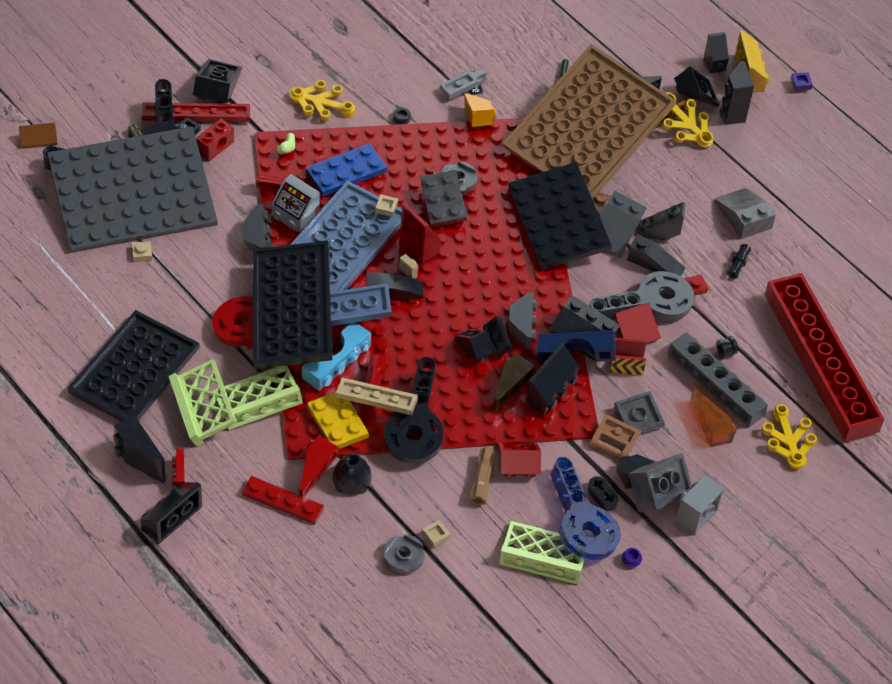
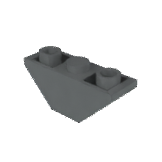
M679 203L640 220L638 235L665 241L680 235L686 203Z
M261 204L257 205L241 224L243 240L251 251L258 248L273 247L270 239L272 232L268 225L270 216L267 210L264 211Z
M533 292L527 293L511 304L508 317V333L526 349H530L531 341L535 342V330H532V326L536 324V315H533V311H536L537 300H533Z

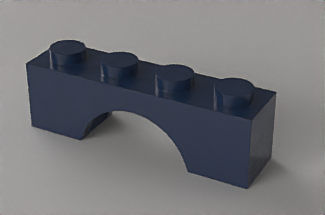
M615 331L538 334L537 356L539 364H544L561 343L565 345L569 352L583 350L591 353L597 362L616 361L617 341Z

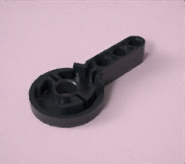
M159 79L155 83L156 125L148 129L143 135L180 129L173 122L172 88L170 81L167 79Z
M423 357L419 360L412 394L418 395L417 402H423L424 404L416 403L412 415L400 412L393 413L387 420L384 428V443L387 450L394 458L408 464H419L429 461L437 455L443 444L444 430L442 423L429 410L435 376V361L430 357ZM410 432H417L421 438L412 441L406 435Z

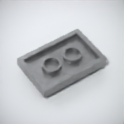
M456 170L420 176L431 227L467 221Z

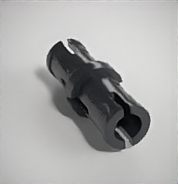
M741 244L737 254L733 256L732 264L727 271V275H730V278L737 279L742 267H745L746 259L751 252V247L748 248L749 245Z

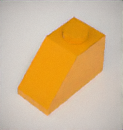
M471 94L464 95V110L472 127L493 125L496 110L495 107H492L490 101Z

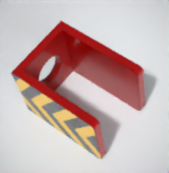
M616 338V361H610V372L643 375L646 358L640 357H644L647 341Z

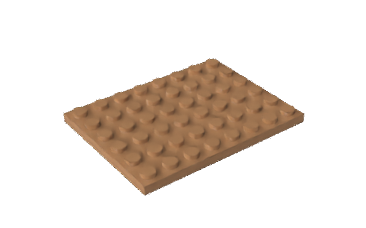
M590 44L506 138L502 146L540 173L577 162L593 200L676 105V100Z

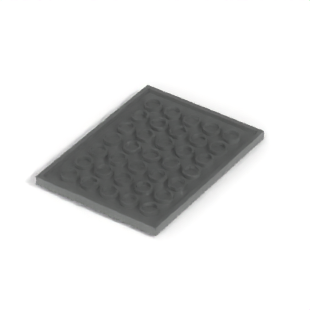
M193 126L48 152L71 252L218 225Z

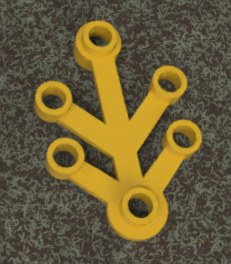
M318 80L314 86L304 89L294 87L289 91L290 99L292 102L300 104L305 116H311L314 113V107L308 104L306 100L313 103L322 121L330 119V111L325 109L323 105L341 110V115L345 118H351L355 114L353 103L348 101L339 103L328 99L342 95L343 88L341 85H334L332 90L323 92L326 90V82ZM317 91L323 92V93H320V94H317V95H311V93H314V92H317Z
M666 93L668 96L676 100L674 94ZM689 99L686 102L685 109L688 111V116L675 105L671 111L681 121L666 118L662 123L663 129L667 131L671 130V128L691 130L694 134L678 131L674 136L677 143H682L684 140L694 141L701 147H710L713 143V135L708 131L709 115L706 112H700L697 116V121L700 123L699 129L696 126L695 116L697 103L693 99Z
M779 404L774 407L772 416L776 421L780 422L784 434L775 430L774 425L770 422L763 424L762 433L773 437L768 440L767 449L787 458L788 465L792 469L799 470L806 465L807 457L805 455L811 447L815 446L817 437L812 433L807 434L803 446L798 450L796 444L805 431L810 429L812 422L809 418H802L798 429L793 434L788 421L789 410L784 404ZM779 441L787 445L789 450L779 446Z

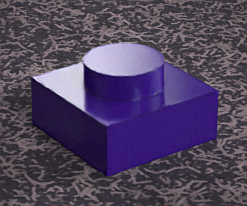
M809 72L792 73L791 81L795 91L812 90L813 84Z

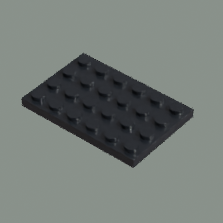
M577 162L507 183L541 271L612 249L609 237Z
M135 310L67 388L68 393L121 422L134 416L140 420L171 383L169 376L174 373L178 374L200 348V343Z

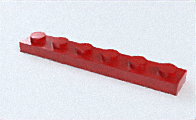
M142 103V121H156L155 103ZM172 103L173 121H183L188 117L193 121L217 122L221 118L225 122H250V104Z

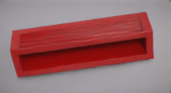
M258 172L256 188L278 191L287 176Z

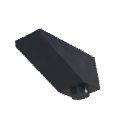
M637 234L630 245L627 261L652 272L666 271L679 276L683 274L685 267L656 242Z

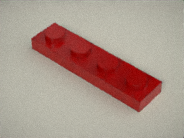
M254 476L249 478L242 490L243 496L314 525L324 510L323 504Z

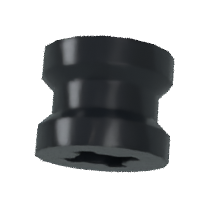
M733 336L727 337L726 340L719 339L716 341V348L720 357L725 358L728 354L734 355L738 353V344Z

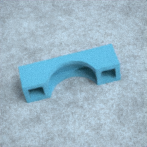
M356 322L349 324L341 332L340 344L343 349L333 356L332 361L306 363L302 366V379L319 391L324 386H328L335 376L343 373L346 366L354 363L363 351L365 352L371 346V333Z

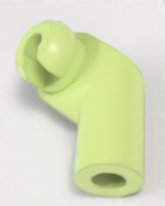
M293 133L286 134V141L277 146V152L280 155L287 154L295 149V135Z

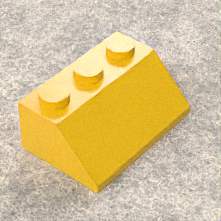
M740 30L735 50L736 63L738 65L741 61H745L754 84L753 92H764L766 84L769 83V76L765 73L766 65L765 61H762V49H759L758 42L744 30Z

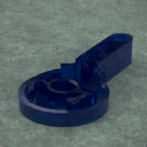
M567 457L557 458L550 476L565 510L559 526L561 540L569 551L583 559H605L615 551L620 541L619 525L610 513L598 506L592 505L588 501L572 461ZM583 530L591 531L595 537L588 536Z

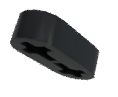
M592 477L588 483L589 494L603 510H614L618 503L617 494L602 477Z

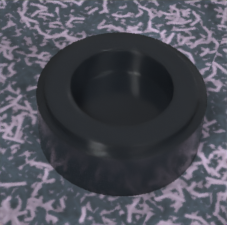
M397 108L393 112V121L396 124H408L410 122L411 113L408 109Z

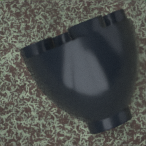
M350 453L338 461L332 474L336 490L350 495L366 493L372 481V473L365 459L358 454Z

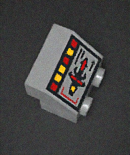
M290 174L283 181L272 202V216L276 220L288 225L290 229L301 233L315 217V208L320 202V192Z

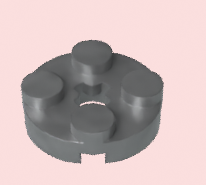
M458 162V164L452 165V163H449L442 169V172L456 170L457 176L462 177V179H458L462 196H465L467 192L475 188L477 184L476 170L470 164Z
M414 536L392 537L384 547V563L397 573H402L405 576L411 575L424 562L425 552L423 545ZM407 551L408 556L402 557L400 552L404 553Z

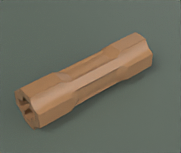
M490 447L482 448L479 452L477 474L469 501L476 506L486 505L488 483L497 454Z

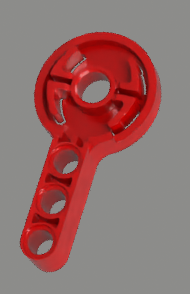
M240 296L232 298L220 305L215 311L212 318V326L216 337L222 343L233 347L247 346V349L253 348V297ZM239 321H247L245 324L236 325ZM305 364L287 366L294 371H302V366Z

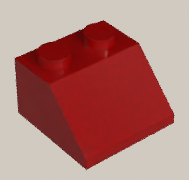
M498 443L499 471L505 477H515L516 474H524V477H536V474H541V449L537 443Z

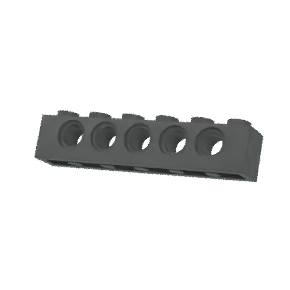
M686 332L670 343L668 356L748 428L765 416L768 407L766 401L753 392L750 386L744 384L735 373L726 368L723 362L717 360L708 349L699 344L696 338Z

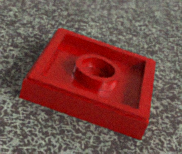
M649 302L613 314L615 322L620 325L618 330L621 338L646 340L647 343L661 338Z

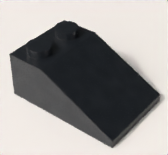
M208 59L196 74L193 95L202 100L210 99L218 104H227L233 94L242 67Z
M134 416L115 425L113 439L116 443L114 450L117 456L122 457L128 465L159 482H166L165 459L137 417Z

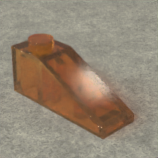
M694 389L690 402L710 447L732 443L736 434L735 424L731 422L725 412L697 389Z

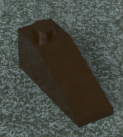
M517 353L512 358H508L503 364L502 374L494 398L493 410L495 412L533 376L534 365Z

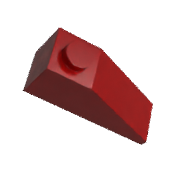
M320 434L315 440L311 439L306 447L307 453L299 493L303 497L307 495L338 456L339 447Z

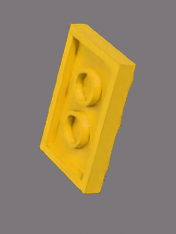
M336 392L307 403V408L323 436L338 446L339 449L369 437L367 429L351 402L337 398Z

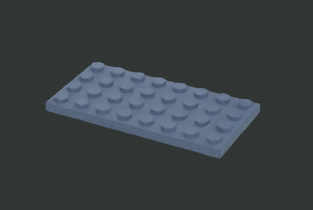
M348 180L290 244L319 241L329 242L331 292L347 290L401 227V208L396 207L393 217L375 213L379 197Z

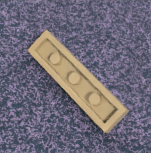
M346 378L341 379L336 391L337 398L412 415L418 400V395Z

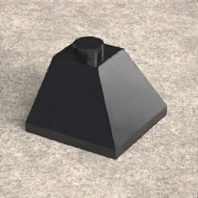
M691 66L674 78L676 82L675 88L680 94L683 93L691 99L716 107L720 105L710 80Z

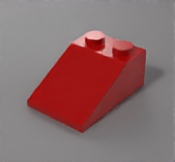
M406 202L402 203L400 241L424 263L440 253L441 239Z

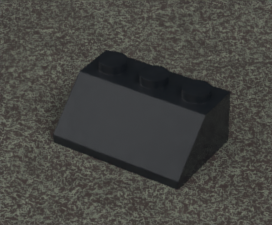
M741 61L725 84V95L722 96L723 104L719 110L720 117L723 118L725 125L746 123L754 84L745 61Z
M572 295L548 331L550 333H572L607 330L615 331L616 335L620 325ZM578 350L586 356H588L589 358L596 361L595 357L591 353L583 350Z
M561 343L528 382L525 404L543 415L555 408L560 397L563 398L568 391V387L571 384L574 385L579 378L577 374L579 366L564 344Z
M184 482L179 487H175L171 494L165 499H161L150 512L147 511L140 519L141 530L159 545L202 508L201 484L198 482Z

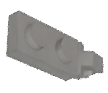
M483 68L476 72L468 70L440 84V90L451 100L487 80V72Z

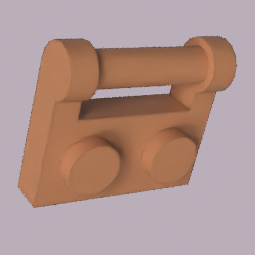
M605 414L589 446L602 449L621 459L624 456L630 455L641 430ZM601 436L625 446L624 450L622 451L601 441Z

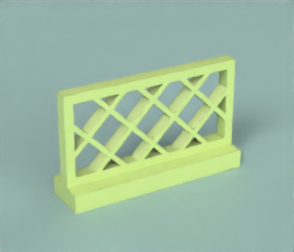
M214 359L179 376L176 373L169 376L189 438L197 447L204 444L203 439L237 423ZM212 367L213 371L210 377L204 376L205 370ZM192 376L196 377L192 386L186 384V379ZM201 379L207 380L203 389L197 387ZM212 382L218 384L215 392L208 391ZM194 391L201 392L197 401L191 399ZM206 394L213 396L209 404L202 403ZM217 398L224 400L220 408L214 406ZM200 406L206 408L203 416L197 415ZM211 410L218 411L214 420L208 418ZM223 413L228 414L229 420L223 423L219 422ZM205 422L212 423L209 430L202 431Z
M278 366L224 386L226 393H230L228 397L230 404L236 406L232 410L237 423L228 427L229 430L303 403L300 389L296 385L288 366ZM279 373H286L283 379L276 377ZM260 380H267L265 385L257 384ZM272 382L280 383L277 389L269 387ZM284 385L292 386L290 388L282 390ZM241 387H249L246 392L239 391ZM254 388L261 390L259 395L251 394ZM266 391L273 393V394H270V395H268V396L263 397L264 394L266 393ZM235 395L242 397L240 402L233 401ZM217 398L219 407H221L224 401L221 398ZM248 398L254 400L245 404ZM223 413L225 421L229 420V415Z
M511 521L501 549L499 565L578 585L589 541ZM513 529L520 530L524 534L516 536L513 533ZM539 535L543 539L536 542L532 536ZM528 539L531 544L524 546L520 541ZM559 540L563 544L556 547L552 541ZM516 543L519 549L509 547V545ZM547 543L551 549L543 551L540 546ZM572 546H583V549L576 552ZM535 548L539 554L528 552V550ZM567 548L571 554L563 556L560 551ZM555 553L559 559L548 557V555ZM575 558L579 564L568 562V560Z

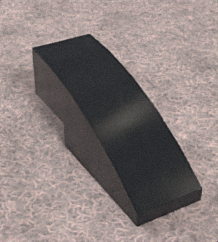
M366 273V287L388 283L390 301L424 299L422 281L390 273Z

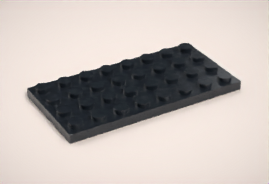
M319 241L253 249L254 368L260 369L332 361L329 242Z

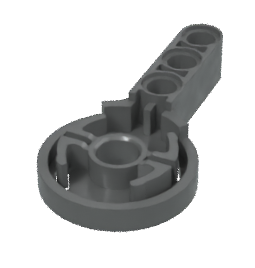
M657 271L645 276L637 291L593 298L589 306L611 320H615L613 314L649 302L654 317L672 321L681 319L690 312L695 296L691 285L681 276L671 272ZM660 295H666L670 297V299H665Z

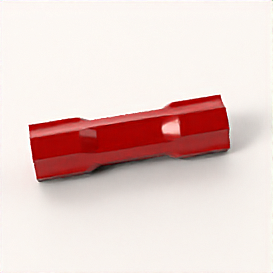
M374 354L370 357L365 383L380 386L387 360L384 356ZM359 403V407L362 410H375V406Z

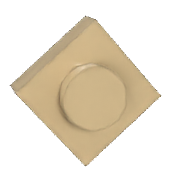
M380 194L375 213L393 217L398 205V198Z
M151 241L132 243L133 262L152 261Z
M406 254L400 257L399 270L407 277L415 279L418 273L416 261L409 258Z
M440 520L422 529V534L433 548L449 540L451 534Z

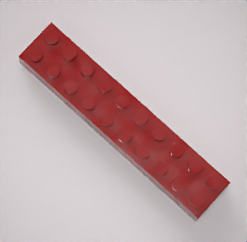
M803 273L768 281L765 297L844 441L879 433L884 417Z

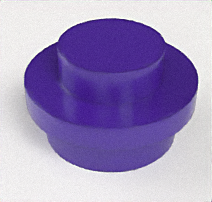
M628 548L622 554V562L627 567H637L642 562V555L638 549Z

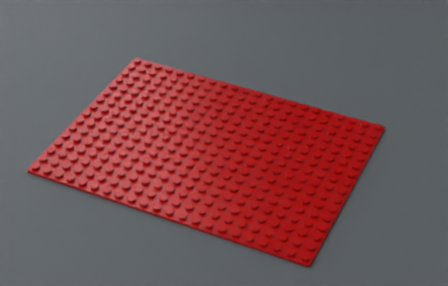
M524 118L493 119V125L472 127L470 121L267 131L254 134L258 172L284 177L292 174L317 191L318 189L306 173V167L370 143L387 166V172L355 185L378 197L381 194L398 198L397 207L401 209L402 203L406 202L441 239L440 253L422 263L400 241L399 228L348 289L366 287V273H390L406 276L399 270L400 257L406 254L409 258L414 259L418 265V273L415 279L422 281L424 299L391 300L392 317L356 322L371 333V346L367 351H363L354 363L346 366L342 374L335 376L328 386H324L319 391L302 379V371H294L289 368L296 385L300 389L303 403L282 411L287 459H306V447L310 440H315L319 434L323 436L307 408V403L336 392L342 378L365 383L370 357L374 354L382 355L387 359L380 386L411 394L419 360L423 357H430L435 361V376L429 410L439 418L443 426L444 436L440 450L498 446V443H540L593 438L599 426L585 356L578 350L571 351L570 354L579 366L577 373L579 378L574 385L571 384L568 387L566 395L558 399L553 410H549L543 415L525 404L528 382L496 412L493 410L494 398L504 362L517 353L534 365V375L543 365L539 364L537 356L538 334L550 333L548 331L572 296L566 264L541 271L508 189L507 183L540 173L502 146V143ZM293 133L295 135V149L292 152L280 155L277 152V146L286 141V134ZM458 162L470 164L476 170L477 184L473 190L462 196L467 221L431 227L420 176L440 173L449 163H452V165L458 164ZM259 188L261 206L264 211H268L270 216L268 225L272 232L270 239L273 247L290 245L300 233L290 229L288 225L276 220L272 216V202L278 191ZM337 192L324 197L320 194V202L315 208V216ZM533 292V300H537L536 311H533V315H536V324L532 326V330H535V342L531 341L530 349H526L508 333V317L510 305L527 293ZM495 316L500 317L513 348L500 358L495 357L493 353L489 354L488 358L482 361L469 358L456 341L454 335L470 328L483 330L482 326ZM351 323L332 326L333 356L343 349L340 344L341 332ZM279 373V378L283 379L286 373ZM284 385L282 390L290 388L292 386ZM350 401L367 429L369 437L338 449L337 457L347 456L350 453L358 455L389 453L384 443V428L389 417L396 411L375 407V410L372 411L362 410L358 402ZM410 432L406 435L412 441L421 438L417 432Z

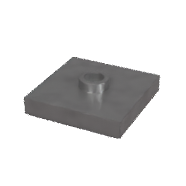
M651 391L614 402V407L620 421L641 430L640 435L665 427L664 420Z

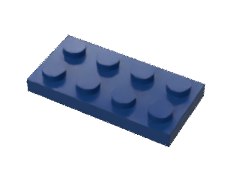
M370 143L306 167L307 175L322 197L337 192L347 180L357 184L387 172V166Z

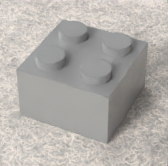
M704 475L700 480L697 479L693 483L691 490L684 492L679 499L681 503L676 511L678 513L676 522L696 535L719 510L725 488L707 475Z

